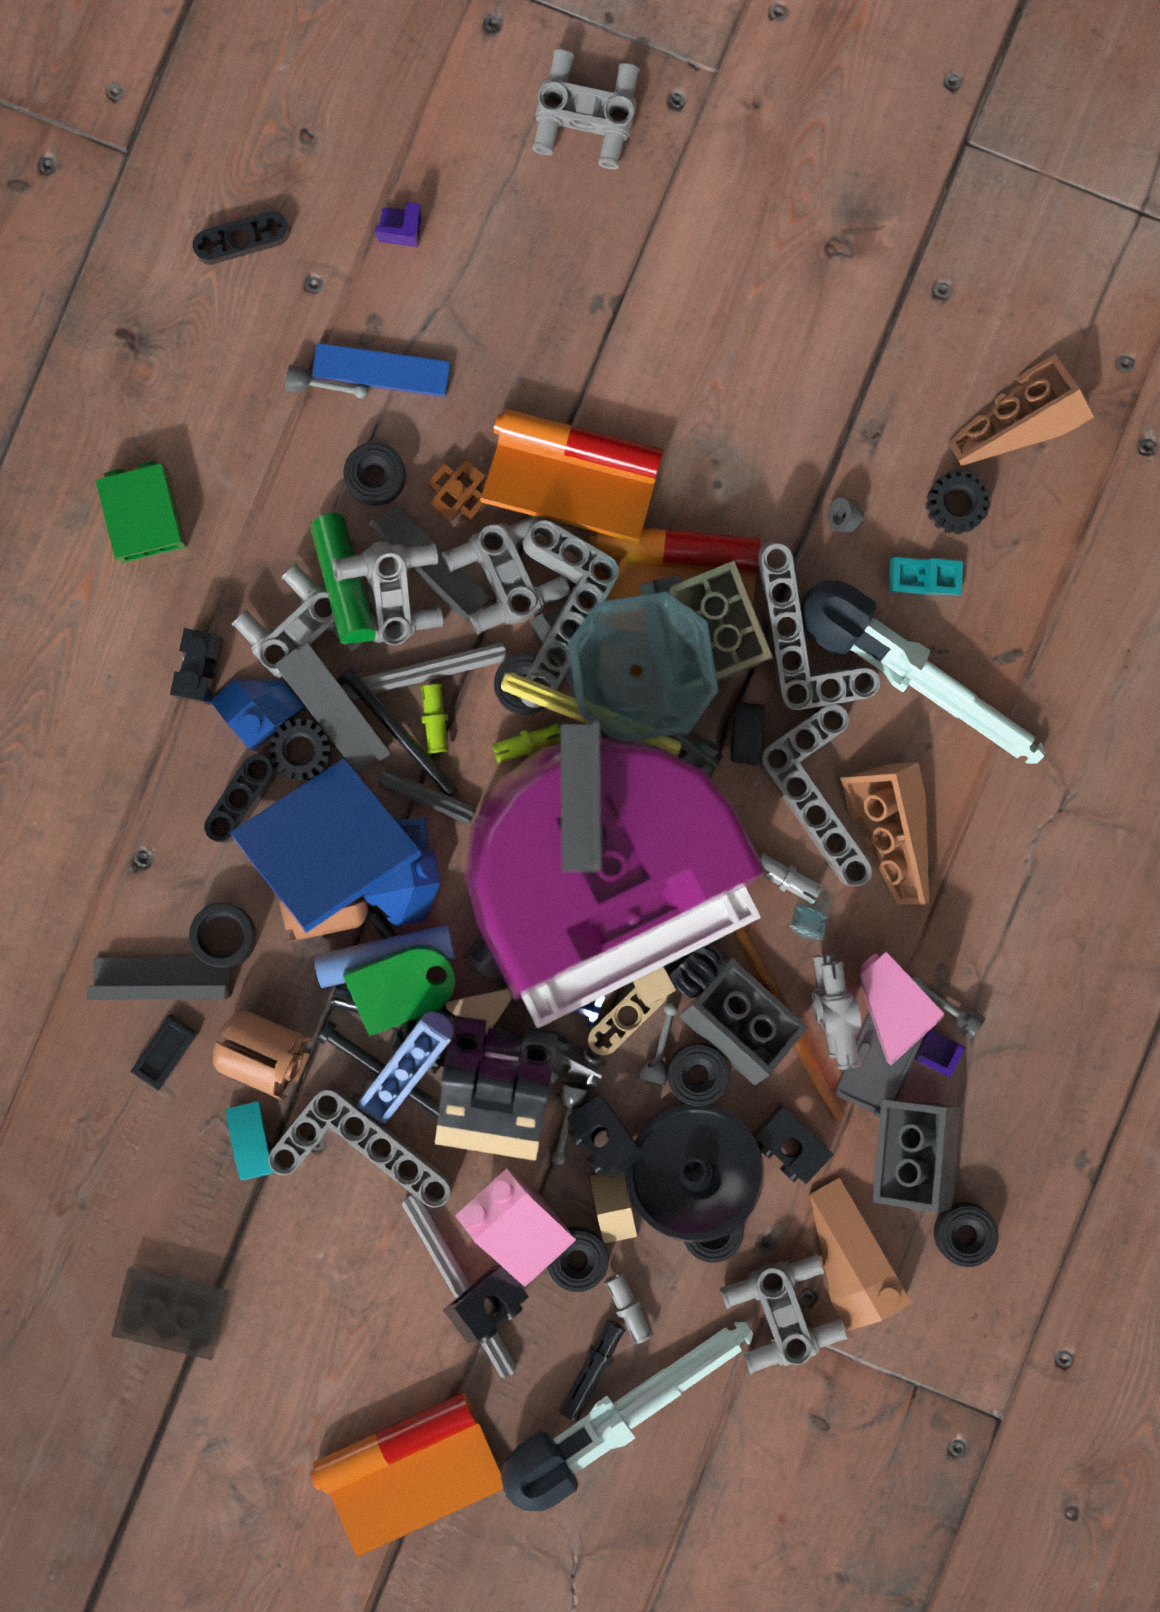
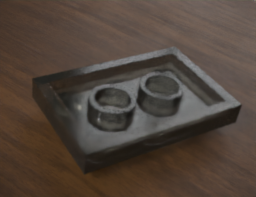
M130 1266L127 1270L111 1336L212 1360L230 1290Z

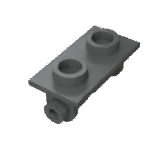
M683 718L666 719L657 732L681 743L680 751L684 749L688 752L683 760L704 770L709 776L724 757L719 752V747L710 739H702L694 733L692 726Z
M558 1033L553 1070L560 1073L563 1066L567 1064L571 1066L566 1075L567 1078L585 1088L588 1085L595 1088L602 1077L607 1061L592 1050L583 1049L573 1044L565 1035Z

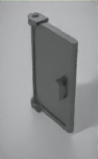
M869 1011L856 1040L860 1066L852 1068V1065H849L848 1059L849 1069L843 1070L833 1095L873 1112V1115L880 1118L881 1099H897L924 1036L896 1062L890 1065L885 1059Z

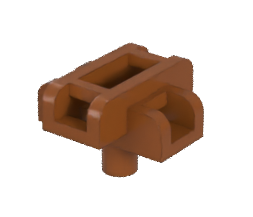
M464 460L455 472L443 463L427 483L437 493L429 505L450 522L459 512L472 521L478 511L486 504L480 502L482 493L478 491L486 476L467 460ZM446 474L447 476H446V477L442 480V482L438 485L437 483H438V482L440 481V479ZM464 474L468 476L471 480H473V483L469 479H467L464 476ZM473 496L474 498H473V499L469 502V504L465 507L464 505H465V504L469 501V499Z

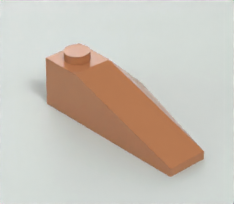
M1056 354L1025 371L1017 379L1019 385L1008 395L1001 393L994 400L996 403L995 407L986 415L976 416L948 442L961 466L1063 436L1094 418L1080 388Z
M919 762L887 764L840 777L847 809L853 820L858 819L866 835L863 840L867 848L872 846L880 861L879 871L897 905H923L929 903L926 793Z
M840 1177L810 1192L809 1195L830 1301L847 1331L883 1321L911 1305L912 1302Z

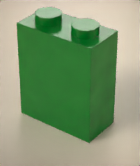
M156 461L143 462L137 465L136 470L124 472L123 469L111 470L104 473V478L95 480L114 558L117 561L126 563L187 547L168 469L162 463L157 464Z

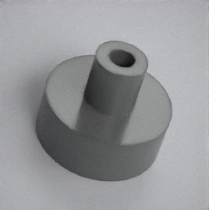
M837 498L832 502L828 511L829 525L834 531L850 533L864 519V514L858 502L854 499Z

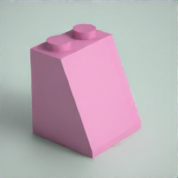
M887 952L881 957L875 953L861 966L860 984L885 1059L892 1065L941 1021L944 1013Z
M507 1168L455 1215L473 1241L525 1287L576 1241L575 1237L540 1193Z

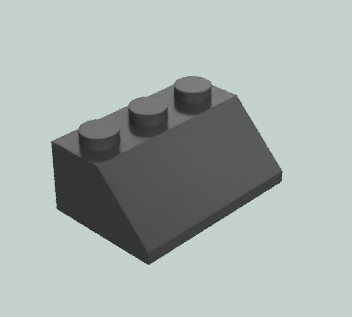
M733 958L726 963L722 972L709 987L693 998L679 1015L688 1026L710 1046L720 1052L753 1085L758 1084L771 1075L808 1028L804 1022Z
M881 1099L873 1203L937 1213L952 1209L960 1106Z

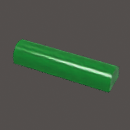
M338 513L321 515L312 522L310 529L340 643L374 641L376 632L361 577L336 581L333 573V559L355 556L345 518Z

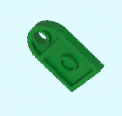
M412 945L343 972V978L369 1036L419 1018L427 1012H434L440 1009L451 998L455 987V972L450 959L442 951L429 945ZM432 966H441L445 969L446 976L441 980L435 981L427 976V971Z

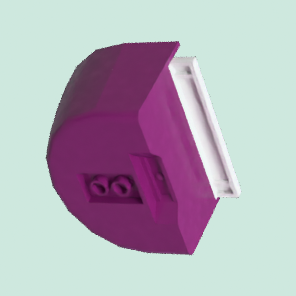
M599 737L601 867L599 872H562L561 743L539 748L497 781L471 826L464 877L477 926L514 1001L523 999L537 1029L761 918L746 888L766 873V870L734 807L704 770L646 742Z

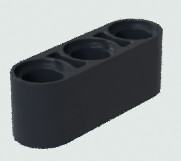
M253 754L244 760L205 821L204 830L211 840L220 843L234 841L230 832L249 820L276 778L277 768L272 764L270 758L261 754ZM264 761L268 768L267 774L264 778L256 780L252 775V767L256 762ZM239 790H245L249 795L247 805L242 808H237L233 802L234 794ZM226 818L230 823L229 833L219 837L215 832V824L219 819Z

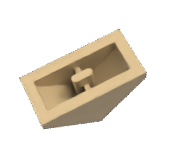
M507 988L451 1000L446 1003V1008L455 1015L487 1020L485 1032L488 1034V1029L494 1027L513 997Z
M624 1171L613 1179H610L604 1173L590 1175L603 1242L609 1243L637 1237Z

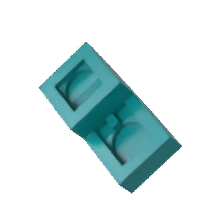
M901 557L890 558L888 592L919 595H962L963 561L935 558L928 560Z
M257 1101L225 1109L240 1180L243 1181L274 1174L268 1162L271 1147L270 1141L266 1137L260 1102Z

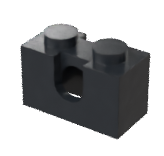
M184 628L179 649L183 653L182 666L179 672H174L170 695L178 699L207 705L211 704L210 701L224 643L222 637L217 634ZM207 659H209V669H208V673H207V676L204 677V669H205L206 661H207Z
M601 1094L567 1118L572 1125V1128L568 1130L569 1134L579 1147L585 1144L589 1149L591 1156L587 1160L598 1175L604 1172L606 1176L613 1179L644 1156L610 1104ZM602 1132H609V1141L604 1146L597 1147L595 1145V1137Z
M782 1104L753 1133L758 1139L757 1143L761 1152L769 1159L775 1155L784 1164L779 1169L794 1183L800 1179L804 1184H807L834 1155ZM789 1138L799 1140V1149L794 1155H786L782 1152V1144Z
M501 1265L492 1266L447 1305L443 1311L467 1343L479 1341L484 1343L498 1332L496 1324L503 1318L509 1321L523 1310L521 1304L529 1296L507 1270ZM486 1298L494 1306V1311L490 1316L484 1309Z

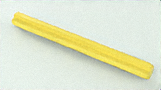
M508 672L503 677L501 688L508 693L585 724H592L593 720H599V730L624 740L646 742L675 756L679 755L681 743L675 739L515 673Z

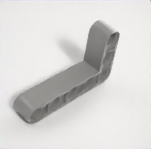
M540 520L534 523L525 535L523 549L531 558L576 583L525 678L557 691L618 577L619 566L611 556L550 521ZM534 534H541L546 537L548 545H539L534 539ZM564 551L573 552L577 557L578 563H571L566 560ZM593 569H602L607 576V580L598 579ZM583 596L589 599L592 608H583L578 602V597ZM562 626H572L576 631V638L566 636ZM548 653L559 657L560 667H554L547 661ZM521 698L522 702L529 707H541L536 703Z
M778 542L766 543L758 553V563L780 699L789 708L802 710L867 699L874 696L880 688V679L874 670L865 665H852L816 672L809 671L792 553L787 546ZM773 549H780L784 555L783 562L777 567H770L767 563V555ZM785 583L789 589L787 597L782 601H775L772 597L773 587L776 584ZM784 617H791L794 622L792 631L785 635L779 634L777 631L779 620ZM788 651H796L799 656L797 664L791 668L784 667L782 664L783 655ZM861 673H868L870 676L869 685L865 689L857 690L854 685L856 677ZM827 679H835L837 683V688L831 695H823L821 693V685ZM795 684L802 685L804 689L802 697L796 701L788 700V689Z
M831 704L769 745L761 753L760 765L839 880L847 886H861L867 883L872 874L869 861L799 763L847 728L849 723L847 711L842 706ZM833 712L839 716L840 726L838 729L831 730L824 725L823 717L825 713ZM805 731L811 735L813 743L809 749H801L797 746L795 737L798 732ZM779 751L784 755L785 763L782 768L775 769L768 764L767 756L769 752ZM792 778H797L804 784V792L800 797H794L788 793L787 783ZM811 806L819 807L824 813L823 821L819 825L811 824L807 819V810ZM830 834H837L843 840V847L838 853L831 852L826 846V840ZM853 861L859 863L863 869V874L857 881L850 880L846 874L847 865Z
M329 1087L320 1091L269 1155L268 1162L273 1172L285 1176L292 1174L304 1162L327 1131L332 1129L425 1205L434 1208L440 1207L447 1202L452 1192L451 1180L447 1175L382 1123L356 1107L357 1103L337 1088ZM330 1095L336 1099L338 1104L336 1112L327 1113L322 1109L321 1099L323 1096ZM350 1117H358L363 1121V1133L353 1134L349 1131L347 1121ZM308 1122L315 1127L316 1136L314 1139L307 1140L300 1135L299 1127L301 1123ZM379 1138L388 1140L391 1145L390 1154L385 1156L377 1154L374 1150V1141ZM286 1149L292 1152L295 1158L293 1166H284L279 1162L278 1153L280 1150ZM404 1160L414 1161L418 1167V1174L413 1177L405 1176L400 1169L401 1162ZM433 1181L441 1183L445 1188V1195L440 1198L431 1197L427 1192V1185Z

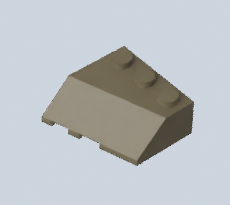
M735 561L670 587L676 696L714 684L774 659Z

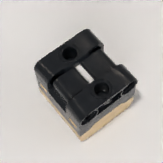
M456 1015L453 1024V1036L449 1041L440 1090H442L435 1144L536 1161L559 1032L528 1027L526 1039H523V1033L489 1028L488 1034H486L487 1020Z

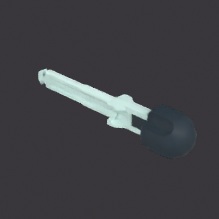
M839 580L822 581L805 594L800 605L803 629L813 641L835 656L847 654L849 650H852L881 670L890 683L900 691L904 692L908 685H910L1016 758L1026 756L1025 763L1037 764L1044 757L1045 750L1041 742L1037 746L1033 744L1035 736L927 660L930 653L929 649L920 643L905 640L875 619L873 616L877 610L876 602L854 586Z
M734 1322L735 1330L730 1331L726 1327L614 1403L607 1395L594 1405L589 1415L553 1440L547 1432L539 1431L517 1446L506 1458L501 1471L502 1485L506 1497L514 1506L524 1511L542 1512L554 1507L577 1491L578 1481L575 1476L577 1472L610 1449L625 1446L634 1440L635 1437L631 1429L742 1351L740 1348L741 1342L745 1340L749 1345L753 1336L746 1322Z

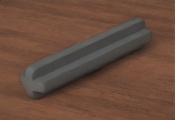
M385 769L380 778V786L460 822L469 824L475 814L474 807L389 769Z

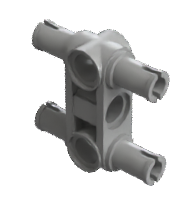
M562 49L554 50L549 77L545 78L538 92V103L535 112L538 127L532 150L542 155H552L557 129L560 126L604 136L598 164L604 168L618 169L623 142L629 138L633 127L637 106L634 91L640 69L632 64H619L614 92L568 83L574 54ZM549 98H557L562 103L557 107H549L545 104V101ZM618 111L625 113L627 118L623 121H615L610 115Z
M531 515V517L509 526L507 523L488 525L481 532L472 535L468 539V543L447 552H442V558L450 573L475 561L481 563L497 599L495 605L474 614H469L470 621L477 634L502 623L512 625L525 622L531 616L541 613L544 605L565 596H570L569 586L562 575L540 586L532 585L516 550V544L523 542L525 535L533 524L539 521L538 517ZM490 536L496 537L501 542V548L490 550L486 548L483 540ZM518 597L523 598L527 601L529 609L525 612H517L512 607L511 600Z
M379 541L370 546L369 549H365L362 555L332 560L336 581L366 576L370 614L376 632L373 642L399 645L414 635L415 631L443 627V615L439 605L411 611L409 604L407 572L409 568L438 564V553L434 542L405 548L401 544L391 545L388 542ZM392 557L390 563L386 566H379L382 559ZM397 621L393 628L385 629L388 623Z
M297 563L281 578L302 599L300 602L302 605L273 632L271 630L267 632L252 617L248 610L244 611L232 623V626H235L253 646L251 648L252 653L278 678L282 674L276 668V664H271L265 657L266 649L270 645L276 644L281 646L285 657L306 640L312 644L325 630L328 632L332 630L339 638L333 613L326 618L319 617L315 613V603L322 598L329 599L326 587L321 584L317 586ZM362 642L347 643L345 645L353 652Z
M834 953L823 954L825 963L820 954L812 956L818 984L815 987L814 993H812V1004L816 1022L819 1023L826 1033L829 1058H837L838 1069H849L847 1056L849 1058V1065H852V1068L859 1067L860 1061L855 1035L858 1034L859 1028H861V1017L857 999L853 997V994L846 987L843 961H834Z
M817 1253L787 1264V1261L783 1262V1260L777 1263H765L757 1270L750 1272L751 1274H748L747 1279L720 1287L727 1309L753 1298H756L757 1301L760 1300L774 1337L771 1340V1344L743 1353L750 1374L778 1363L780 1366L784 1365V1367L791 1364L802 1365L810 1357L816 1356V1353H819V1348L847 1340L840 1318L813 1329L810 1326L807 1327L793 1290L796 1287L795 1283L824 1274ZM769 1273H776L781 1278L779 1285L772 1289L764 1287V1277ZM792 1339H801L804 1342V1346L800 1352L793 1354L786 1350L788 1342Z

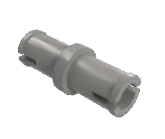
M761 853L759 858L766 870V873L762 875L763 877L776 883L778 889L783 892L787 889L807 900L810 904L815 902L814 897H818L822 884L816 883L796 872V867L792 865L787 867L765 853Z
M619 1272L607 1278L604 1284L607 1286L617 1306L615 1312L618 1318L623 1319L633 1339V1343L640 1344L650 1339L654 1333L640 1309L642 1303L639 1298L634 1297L624 1272Z

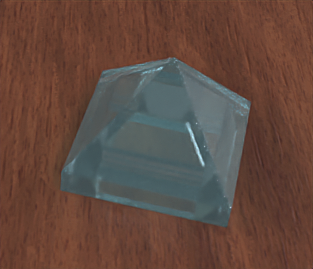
M796 904L789 929L802 939L822 940L828 916Z

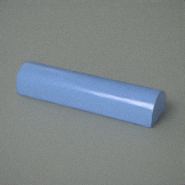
M449 924L314 955V964L321 988L346 983L343 978L344 971L412 945H429L442 951L449 959L456 958Z
M437 1012L425 1013L359 1099L356 1107L385 1125L451 1040L453 1027L449 1020Z

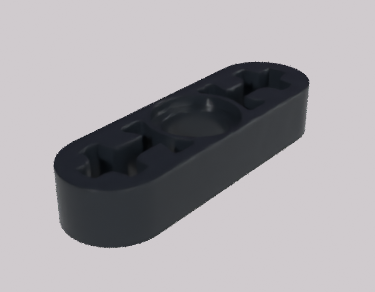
M267 212L203 230L194 237L192 246L201 262L213 265L280 246L287 241L290 229L283 215L278 212ZM275 222L278 227H281L277 229L278 235L272 236L270 232H263L270 229L269 223ZM254 226H257L259 231L263 232L260 233V236L262 238L261 241H258L257 235L253 229ZM238 230L248 231L251 236L249 243L242 247L234 245L232 243L234 233ZM225 235L226 243L230 248L226 251L223 244H221L223 241L220 236ZM211 240L213 245H217L213 247V253L209 255L205 250H201L205 248V241Z

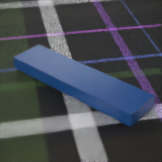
M317 343L312 377L317 380L446 397L451 364L448 361Z

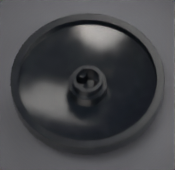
M709 1104L705 1106L679 1105L653 1118L635 1139L644 1156L626 1168L629 1195L641 1217L664 1236L689 1243H702L719 1239L738 1228L750 1216L757 1205L764 1184V1162L761 1149L747 1126L729 1111Z

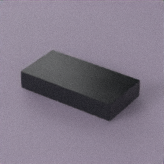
M169 1015L130 1072L157 1091L161 1090L198 1036V1033L174 1016Z

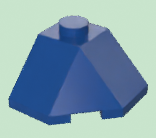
M234 679L210 701L236 735L250 750L255 752L271 739V736L276 734L275 730L279 726L282 727L285 725L284 722L291 721L306 708L283 681Z
M434 849L420 851V857L362 895V898L370 905H377L388 915L386 918L395 926L426 921L441 883Z

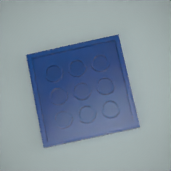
M344 758L230 832L234 841L305 933L421 856L418 847Z

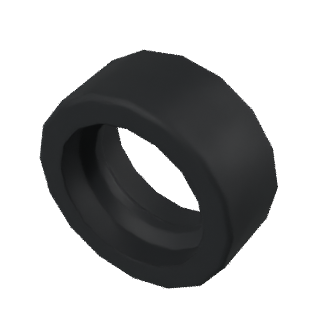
M215 903L204 907L194 917L189 929V942L193 953L202 962L215 968L230 969L241 965L251 956L256 946L257 931L253 920L244 910L230 903ZM219 916H229L235 919L241 925L243 931V941L240 947L234 953L227 956H217L211 953L203 941V932L206 925L212 919Z

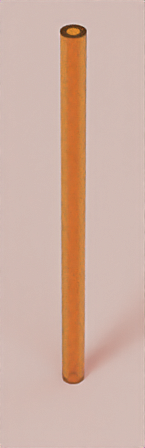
M744 926L734 931L733 933L759 982L788 1008L746 927ZM802 1034L794 1044V1048L833 1121L843 1117L845 1113Z

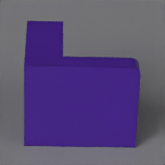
M407 202L405 210L384 207L381 212L380 225H376L375 230L378 242L418 247L422 221L420 204Z
M930 1030L925 1034L914 1060L951 1078L965 1046Z

